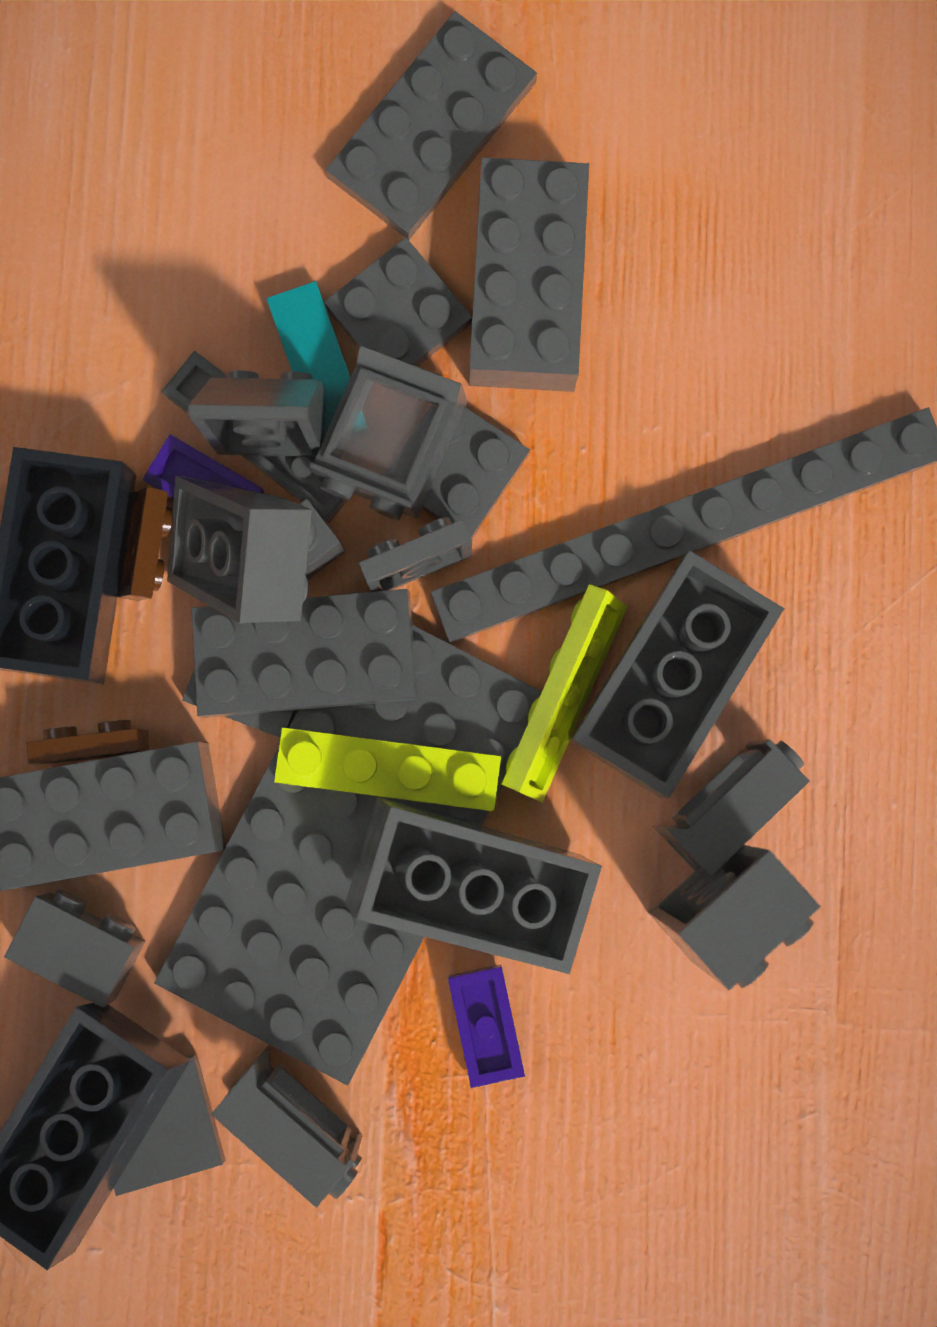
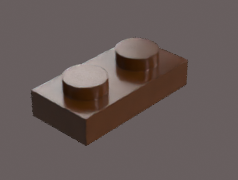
M146 487L135 492L133 495L118 598L134 601L152 599L153 591H158L161 587L164 576V561L158 559L161 538L165 539L168 536L172 523V508L166 506L168 491Z
M131 720L97 723L98 733L77 735L76 726L43 730L44 740L26 742L28 764L44 765L150 750L148 730L131 729Z

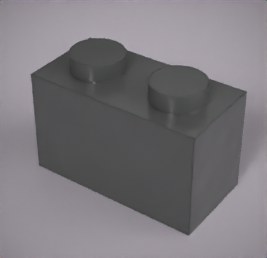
M58 889L55 895L47 893L35 896L4 957L102 1008L115 1001L146 941L133 935L136 928L119 917L106 914L104 919H101L85 911L87 902L72 893Z

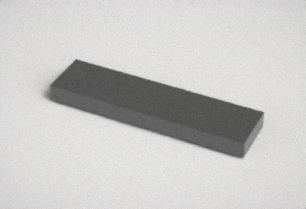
M194 350L161 392L189 414L190 402L210 378H226V374ZM241 455L300 502L308 499L321 518L328 524L348 501L333 496L320 488L322 481L309 468L311 462L314 463L317 456Z

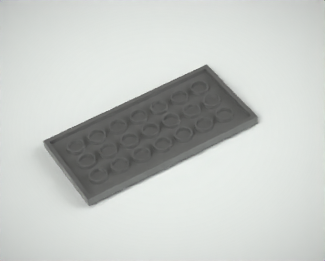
M412 625L418 700L298 710L289 726L290 729L501 756L497 797L506 775L507 760L511 752L518 747L528 725L530 707L540 697L542 691ZM278 747L154 984L348 1086L424 939L423 936L358 920L345 906L377 797L478 826L483 825L489 811L275 783Z

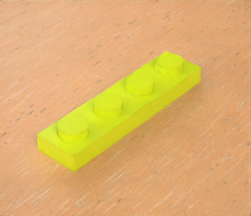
M589 584L583 599L579 600L575 605L571 615V626L563 645L555 652L551 659L550 674L540 697L530 707L528 725L522 739L507 760L506 775L502 785L542 803L627 610V606L608 590Z
M282 728L274 782L494 811L501 756Z

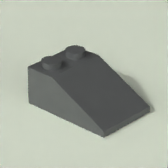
M245 370L229 371L226 373V378H210L189 404L190 419L218 455L317 456L325 438L326 392L322 381L313 380V375L306 372L289 371L281 373L280 379H259V374Z
M175 476L167 582L238 623L301 621L302 604L308 593L306 577L308 548L312 544L314 536L311 520L312 510L281 497L187 476Z

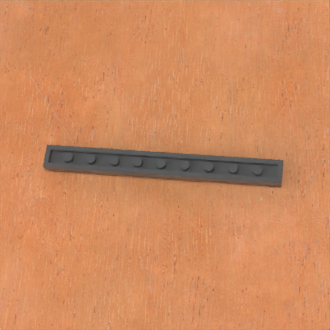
M929 407L431 591L449 643L585 594L589 584L599 588L682 558L689 550L693 553L937 463V426Z

